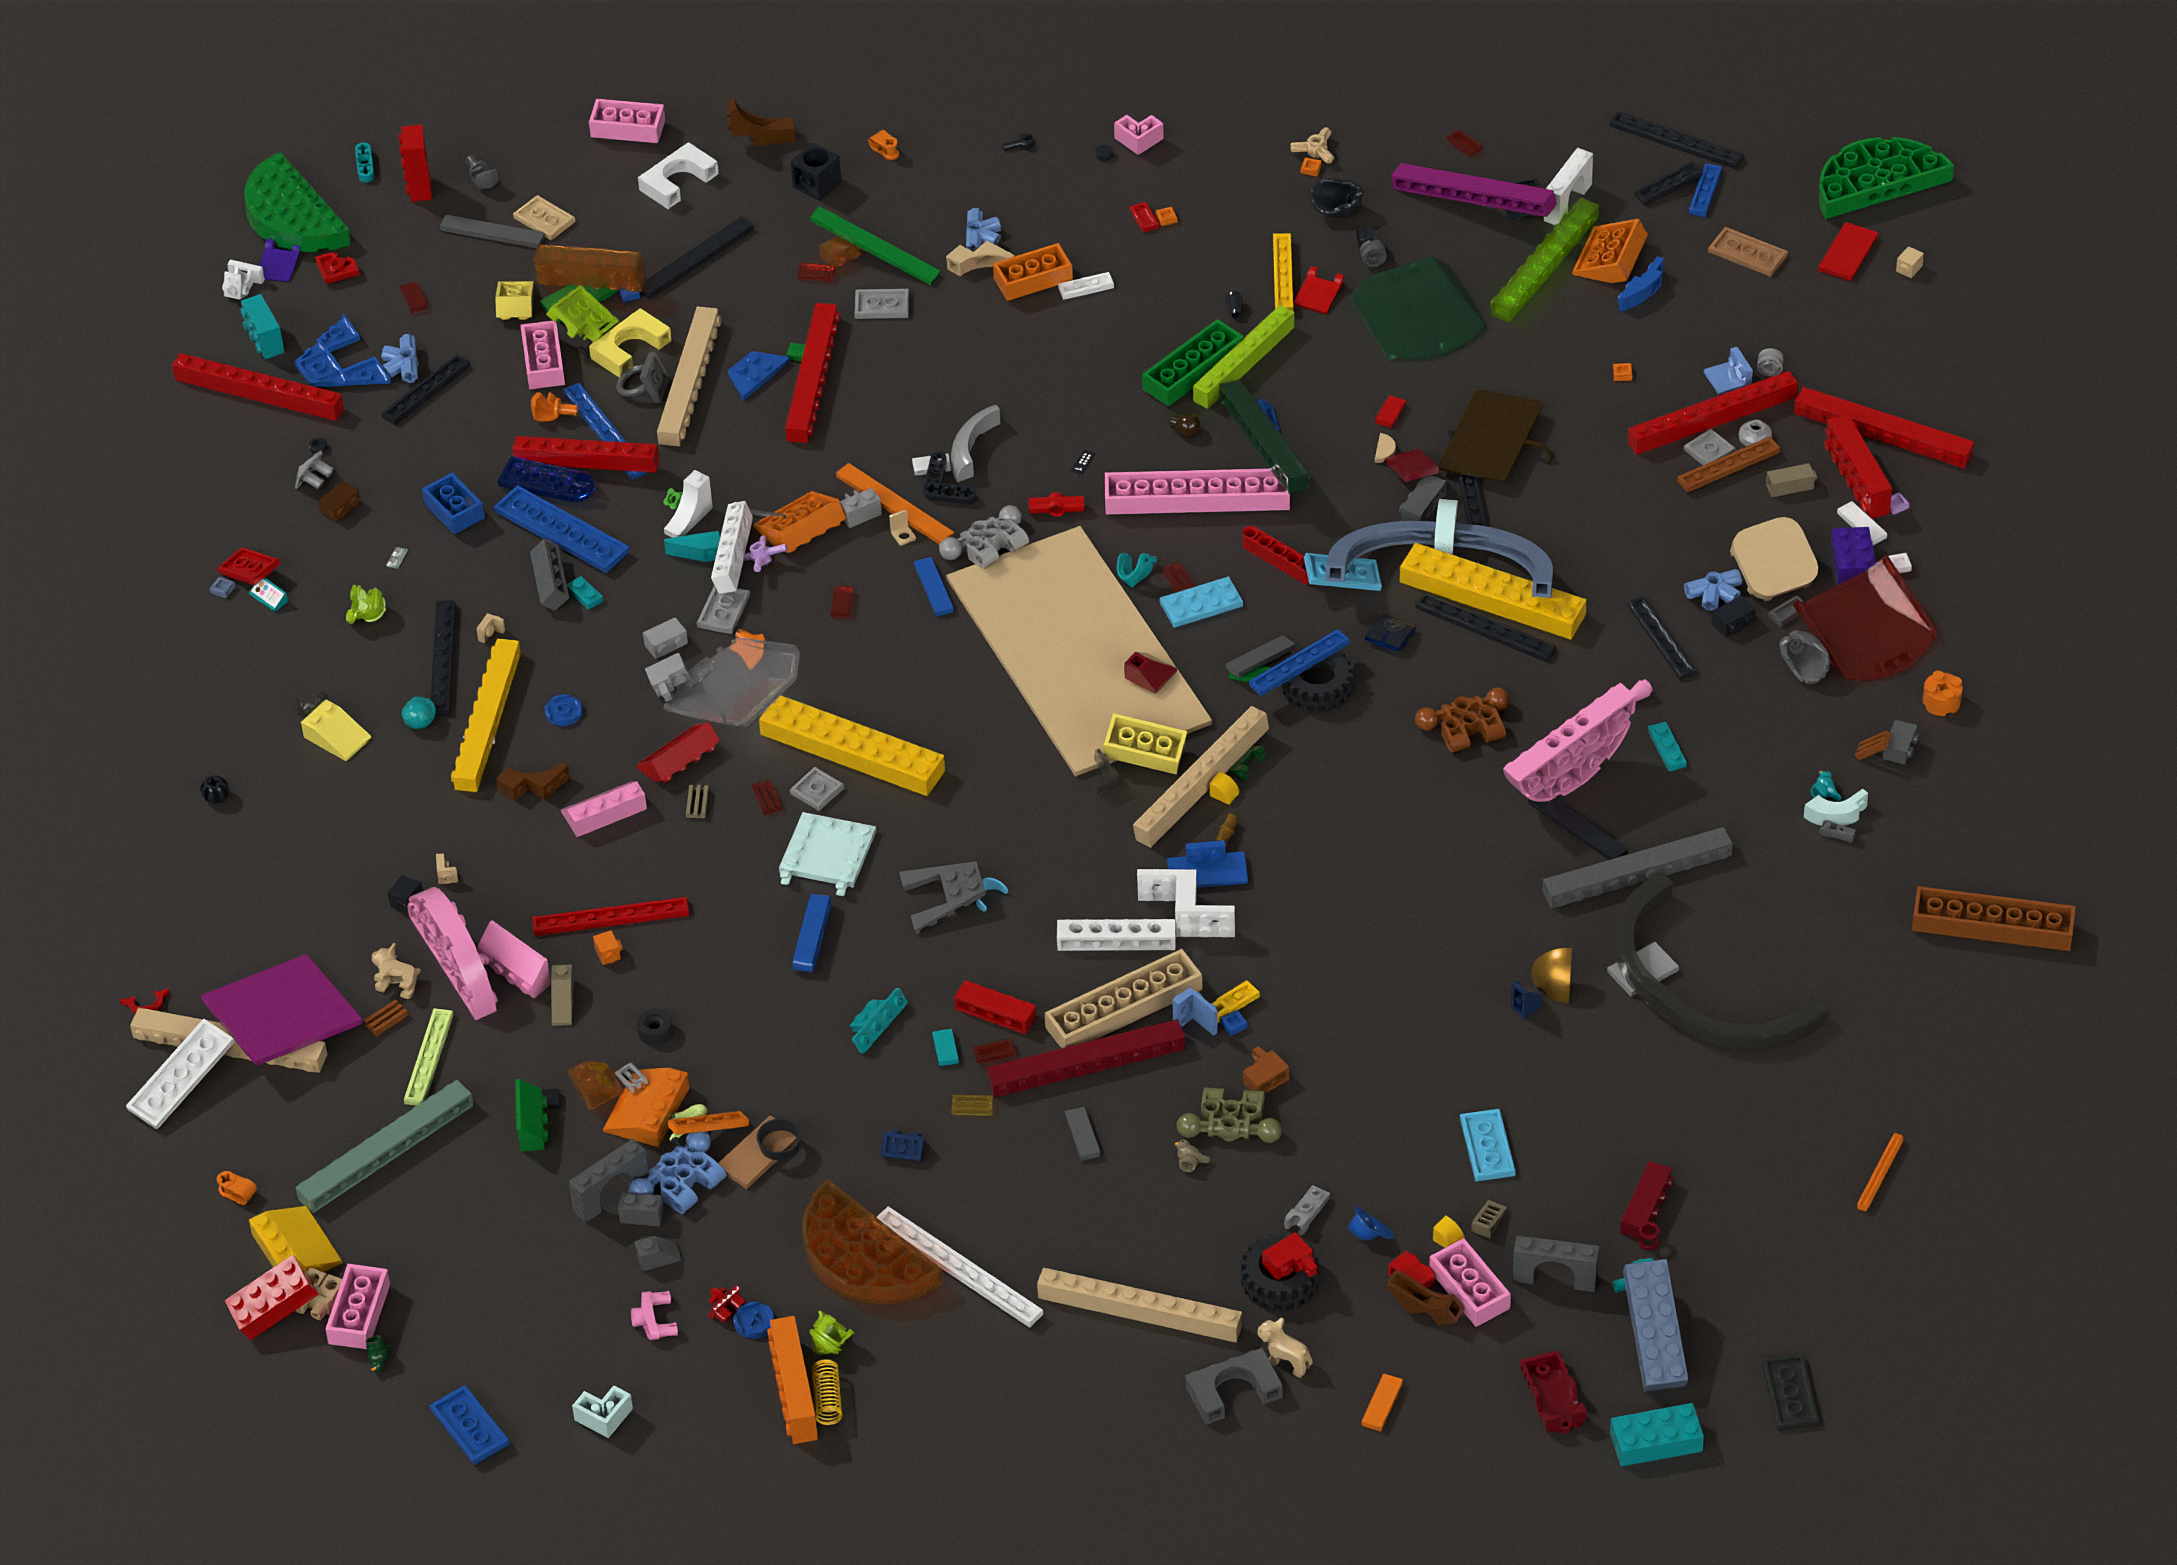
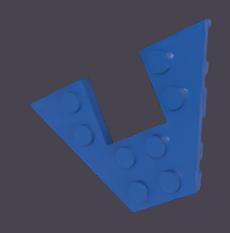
M345 314L342 315V319L336 325H331L329 330L316 340L317 343L311 349L308 348L302 356L295 360L296 368L308 385L313 387L391 383L389 375L375 356L345 369H342L330 352L360 340V335Z

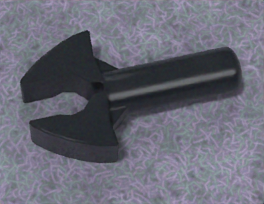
M1020 133L1019 140L1004 143L1002 148L1003 150L1022 146L1027 151L1035 145V139H1033L1032 134Z

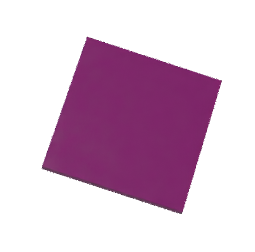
M307 954L201 995L202 1002L256 1066L363 1024L359 1014Z

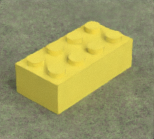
M1113 713L1104 742L1102 757L1177 775L1186 743L1187 731Z

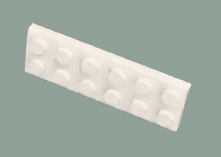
M203 1019L126 1105L127 1110L155 1129H158L234 1044V1038Z

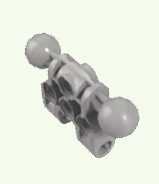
M1005 506L1000 511L998 518L989 517L987 521H975L968 531L961 532L959 539L953 537L945 538L940 543L939 552L944 559L951 561L957 559L961 555L962 548L966 547L969 560L984 568L999 559L997 551L1000 548H1006L1014 552L1029 543L1026 532L1018 526L1021 522L1022 514L1016 506Z

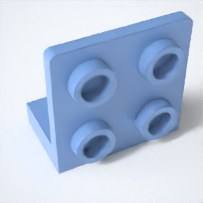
M1738 347L1730 349L1729 362L1704 369L1705 376L1718 395L1752 384L1753 370Z

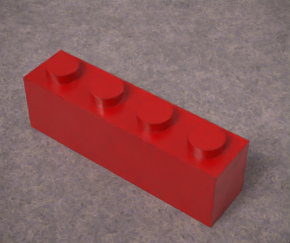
M965 980L954 996L955 1010L1025 1035L1036 1020V1005L1016 999L1011 995L1002 994L994 989H988L977 983Z

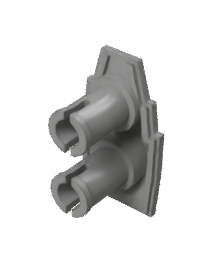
M319 451L303 465L299 466L295 489L299 488L303 482L309 483L317 490L320 489L324 480L311 473L312 470H317L327 478L330 477L334 468L321 461L322 451Z

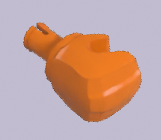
M538 392L532 397L531 411L536 421L550 422L559 419L561 414L577 416L578 405L562 404L561 399L549 392L546 399Z

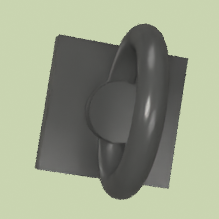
M651 352L648 353L645 364L634 366L621 375L616 388L618 393L624 397L637 396L647 390L653 401L660 403L665 394L670 376L657 354ZM641 372L640 379L643 384L632 390L624 389L627 379Z

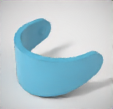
M994 878L982 879L985 891L996 889L1004 894L1008 893L1007 887L999 880ZM980 899L976 900L977 907L982 911H986L985 904Z

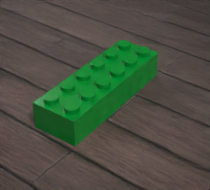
M1219 319L1215 320L1142 374L1143 390L1169 407L1191 391L1193 386L1243 340V335Z

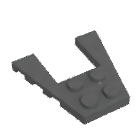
M976 861L899 872L905 891L941 879L947 903L911 915L916 934L921 933L920 930L928 925L930 927L938 923L937 920L943 916L954 914V910L962 905L966 907L986 895Z

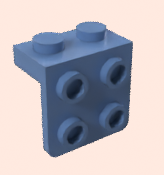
M1191 987L1175 996L1173 999V1020L1178 1019L1182 1027L1194 1019L1212 1035L1217 1034L1218 1011L1215 1005L1207 1002L1199 992H1195Z

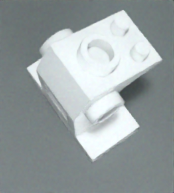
M230 260L227 264L229 272L225 271L222 290L226 297L242 299L248 295L253 283L262 284L264 282L263 267Z

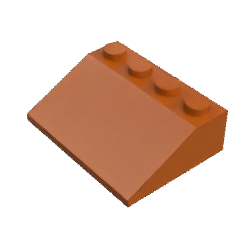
M1640 219L1594 226L1572 274L1608 283L1627 281L1648 236Z
M811 491L775 511V513L785 514L786 518L782 515L772 517V514L754 523L753 527L762 536H766L773 546L786 544L788 551L785 552L790 553L796 550V547L809 543L811 538L824 534L827 529L840 525V522L845 520L846 517L839 499Z
M673 1068L639 1070L646 1077L648 1084L642 1083V1088L640 1089L635 1087L634 1093H631L625 1087L603 1128V1132L630 1140L633 1138L635 1141L659 1147L669 1128L668 1120L672 1119L671 1114L677 1113L690 1088L688 1073ZM632 1073V1076L636 1080H638L639 1078L634 1073Z

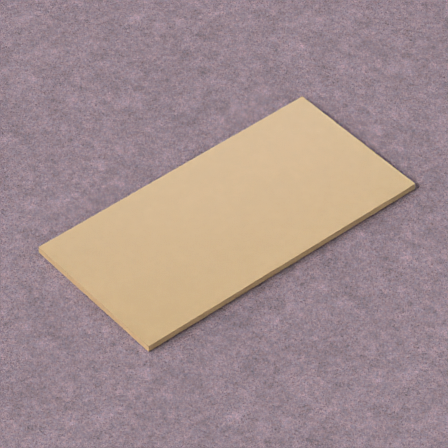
M1081 526L1026 545L1014 552L1010 551L999 555L997 561L984 568L975 564L946 575L952 589L1075 777L1118 761L1102 757L1104 742L1113 713L1187 731V734L1212 725V719L1178 669L1156 694L1125 679L1124 663L1134 652L1148 653L1175 668L1176 666Z

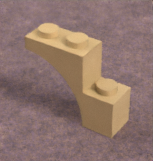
M989 241L983 243L974 252L959 245L946 256L947 269L961 277L963 274L977 268L993 267V263L1014 257V255Z

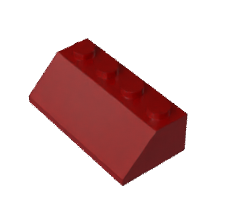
M709 722L693 725L642 760L636 767L653 782L662 781L665 783L673 778L672 774L676 771L680 773L687 768L686 764L689 762L694 763L701 759L702 753L714 750L716 748L715 744L720 739Z

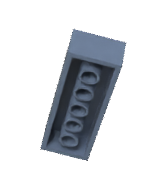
M1667 1259L1625 1264L1623 1275L1644 1392L1684 1387L1688 1382Z

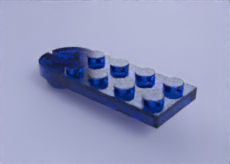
M513 456L509 458L497 481L500 487L514 489L518 485L533 494L569 502L585 501L592 495V491L595 489L594 479L588 472Z

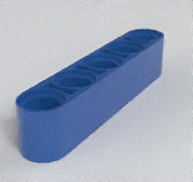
M810 895L793 958V970L814 972L831 908V896Z

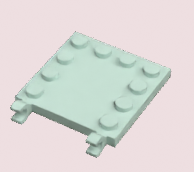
M802 812L779 866V873H781L780 877L782 878L781 884L789 885L793 875L836 884L838 889L836 895L844 896L847 887H854L876 834V826Z

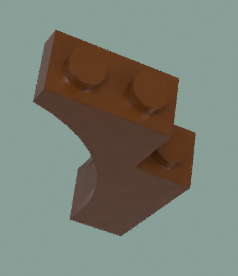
M735 99L728 100V107H725L727 118L730 117V120H727L728 131H732L733 137L749 135L750 141L753 140L754 147L796 141L792 117H759L745 111Z

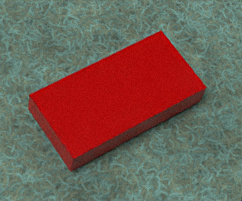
M1146 202L1129 206L1132 216L1143 233L1159 228V223Z
M1389 395L1375 418V423L1392 428L1403 411L1406 400Z

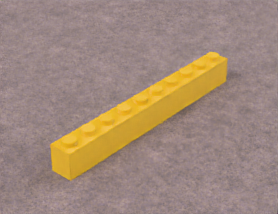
M497 639L495 646L491 648V659H488L486 666L487 672L483 673L482 687L478 689V700L474 701V712L469 717V728L465 729V741L460 745V756H457L455 763L456 769L451 773V782H454L455 790L478 791L521 655L519 641Z

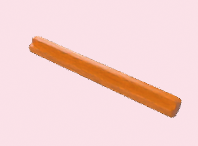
M1893 1134L1857 1203L1859 1210L1863 1212L1868 1210L1903 1142V1135Z

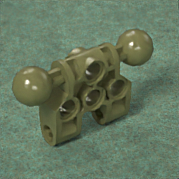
M1204 1087L1201 1102V1117L1203 1121L1196 1114L1186 1113L1179 1117L1176 1124L1179 1134L1186 1138H1193L1200 1132H1208L1209 1137H1214L1215 1135L1225 1141H1234L1240 1137L1249 1139L1250 1135H1258L1263 1142L1273 1143L1279 1140L1282 1135V1126L1276 1119L1266 1118L1262 1120L1265 1092L1258 1090H1244L1241 1101H1225L1224 1088Z

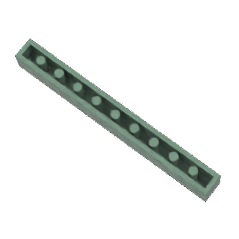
M458 1080L446 1085L444 1089L435 1095H431L426 1101L415 1106L405 1115L398 1117L396 1121L387 1127H383L378 1133L367 1138L355 1148L350 1149L346 1154L335 1159L331 1164L317 1171L307 1180L302 1181L296 1186L298 1200L304 1206H307L313 1214L473 1107L472 1093Z

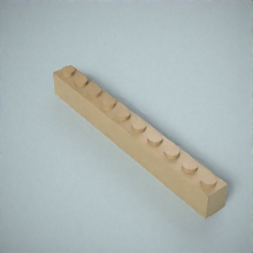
M698 306L696 308L657 430L659 444L680 446L682 439H685V428L689 426L690 414H693L694 411L693 403L698 398L697 390L701 389V378L705 376V365L709 363V352L713 351V340L717 338V327L721 325V316L718 315L717 308Z
M1251 706L1133 824L1136 841L1151 848L1210 789L1209 783L1218 772L1226 773L1269 729L1266 712Z
M138 1008L130 1027L133 1038L179 1047L203 1019ZM208 1021L231 1036L221 1023ZM236 1041L224 1054L233 1058H243L251 1061ZM318 1041L266 1063L320 1073L327 1057L325 1042Z
M1048 1268L1042 1269L1037 1283L1038 1298L1236 1343L1242 1329V1312Z

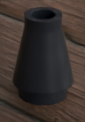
M1238 291L1227 293L1225 298L1232 318L1242 316L1243 297Z

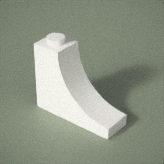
M696 470L683 481V494L678 509L664 528V534L672 538L687 534L713 508L710 479Z

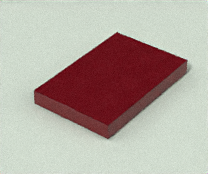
M1420 449L1385 458L1386 464L1405 482L1439 472L1438 466Z

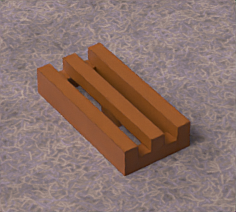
M1886 730L1860 742V747L1857 748L1856 751L1858 752L1855 753V757L1860 761L1887 749L1892 734Z
M395 999L366 1018L364 1023L369 1030L378 1036L407 1017L408 1011L403 1009V1006L398 1004V1001Z

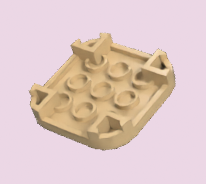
M1780 517L1743 529L1738 532L1732 541L1731 557L1734 556L1748 585L1747 591L1750 595L1753 594L1757 598L1764 599V601H1770L1773 597L1802 587L1805 589L1811 585L1817 576L1818 564L1802 528L1791 518Z

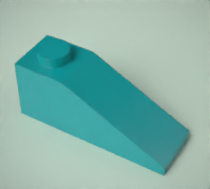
M719 531L664 539L666 555L703 562L715 561L720 535Z

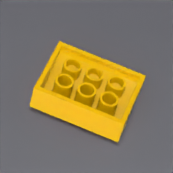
M307 1206L270 1210L249 1219L251 1233L273 1268L291 1255H294L304 1265L307 1272L309 1268L325 1272L343 1263Z

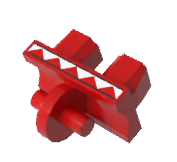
M736 1285L725 1296L724 1294L727 1290L724 1287L720 1290L717 1288L711 1289V1298L708 1301L712 1305L715 1302L717 1303L711 1307V1312L708 1316L711 1319L716 1317L725 1323L732 1315V1312L726 1307L730 1304L737 1311L745 1303L744 1298L739 1294L741 1288Z

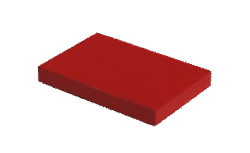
M241 547L223 562L217 570L219 574L257 585L281 563L277 558Z

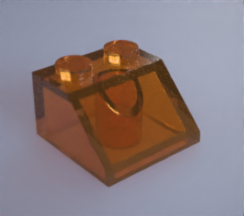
M583 1061L567 1070L573 1087L589 1111L624 1092L606 1063Z

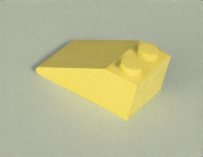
M534 281L498 282L495 297L496 317H500L502 320H508L511 317L525 320L532 317Z
M324 700L301 722L304 738L346 762L371 739V735L342 708L328 700Z

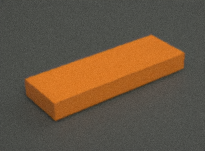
M1383 1373L1362 1419V1426L1382 1431L1403 1385V1379Z

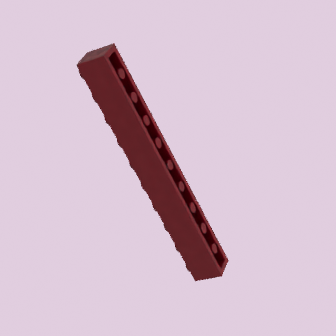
M1178 1019L986 1067L987 1080L994 1098L1030 1088L1045 1086L1046 1084L1185 1050V1036Z

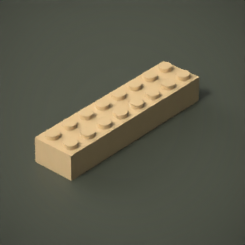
M1180 949L1045 1012L1046 1029L1061 1048L1096 1040L1173 1004L1175 996L1183 993L1190 987L1195 992L1201 991L1202 974L1183 949Z

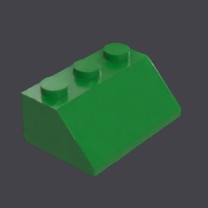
M515 1079L516 1119L521 1152L545 1150V1142H548V1130H544V1125H548L547 1113H544V1108H547V1097L542 1095L541 1088L521 1079Z

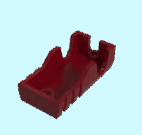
M1559 1350L1519 1360V1366L1546 1432L1568 1434L1571 1432V1427L1577 1428L1585 1423L1586 1408L1584 1403L1578 1404L1576 1384L1573 1377L1568 1375V1370L1564 1366L1565 1363L1563 1358H1561Z

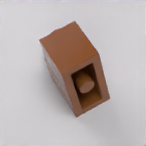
M1259 1046L1252 1049V1057L1255 1060V1064L1248 1066L1243 1071V1084L1249 1090L1264 1091L1266 1094L1289 1080V1066L1273 1050L1266 1053Z

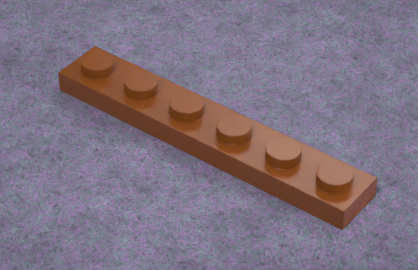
M1768 437L1677 476V482L1688 493L1780 453V447L1771 437Z

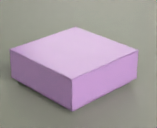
M1900 492L1891 496L1890 511L1893 515L1909 508L1908 501Z

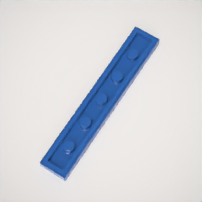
M1337 629L1249 681V686L1260 696H1263L1350 644V639Z

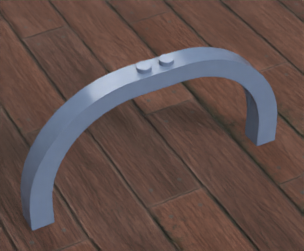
M1397 521L1381 523L1361 528L1344 536L1333 545L1329 552L1326 563V581L1344 582L1350 564L1359 556L1375 549L1415 543L1435 545L1436 522ZM1455 524L1453 546L1491 551L1518 562L1532 576V597L1551 598L1553 566L1548 555L1540 547L1521 536L1504 530L1480 525Z

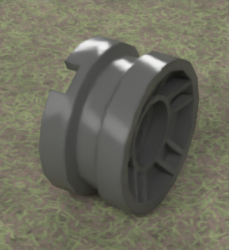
M1374 239L1371 242L1368 240L1360 247L1362 261L1368 267L1382 265L1387 259L1385 247L1380 240Z

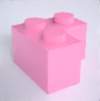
M1126 115L1114 123L1115 139L1137 155L1164 139L1163 123L1152 115L1139 123Z

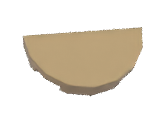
M1380 433L1375 463H1383L1385 458L1394 456L1396 452L1395 441L1387 434Z

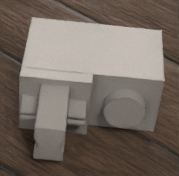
M679 653L645 668L658 698L663 696L665 702L673 699L670 692L675 690L674 687L691 679Z

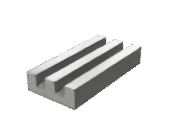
M632 1063L615 1072L617 1079L631 1093L635 1092V1087L638 1089L642 1088V1083L648 1084L646 1077ZM630 1069L639 1079L636 1080L627 1070ZM622 1073L632 1082L631 1084L621 1075Z

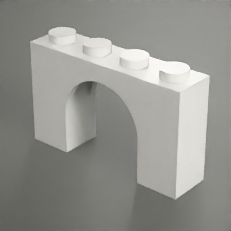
M688 142L639 176V190L669 209L681 201L679 187L667 180V177L677 172H688L706 183L718 175L717 161Z
M1577 148L1546 189L1554 190L1557 205L1547 217H1544L1545 222L1560 227L1568 216L1570 192L1574 191L1584 195L1592 185L1593 153Z

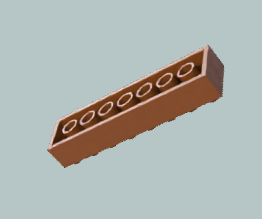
M1917 886L1912 931L2070 951L2076 906Z

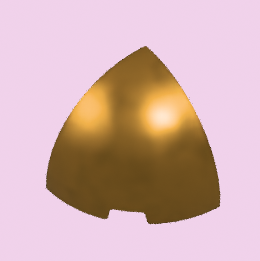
M1560 948L1542 954L1535 960L1531 969L1532 980L1537 989L1543 990L1549 999L1569 1004L1572 948Z

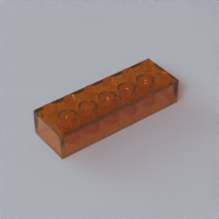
M538 244L533 259L538 283L544 285H575L577 287L581 285L582 287L587 286L596 289L609 288L612 290L641 292L646 277L641 252Z

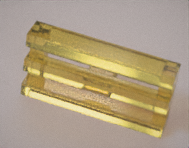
M953 1095L952 1115L992 1116L993 1095Z

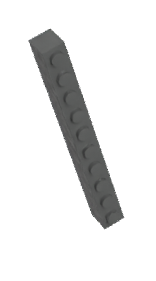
M1724 827L1545 878L1543 879L1542 892L1551 909L1561 907L1589 897L1599 896L1620 888L1654 880L1658 877L1671 875L1720 859H1726L1732 856L1733 843Z

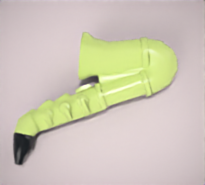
M702 1104L690 1106V1108L682 1112L672 1113L671 1117L672 1119L703 1116L707 1114V1108ZM673 1133L670 1141L674 1145L680 1146L678 1138L683 1134L676 1135Z

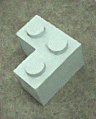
M613 1386L602 1400L584 1391L572 1405L575 1421L609 1438L632 1411L633 1406L631 1394Z

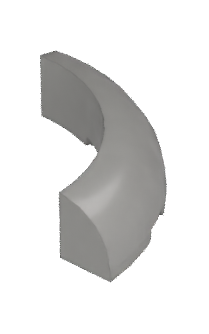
M997 405L989 406L975 414L957 433L951 450V468L957 482L974 477L973 460L970 457L969 451H971L979 434H983L989 429L1000 425V409Z

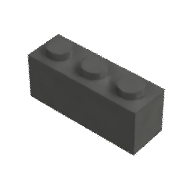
M1433 475L1420 479L1415 490L1410 492L1406 502H1403L1400 506L1401 521H1426L1437 507L1439 499H1442L1446 494V480Z

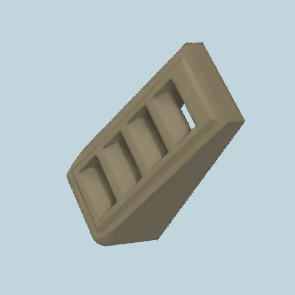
M1488 1200L1471 1223V1232L1490 1239L1507 1207Z

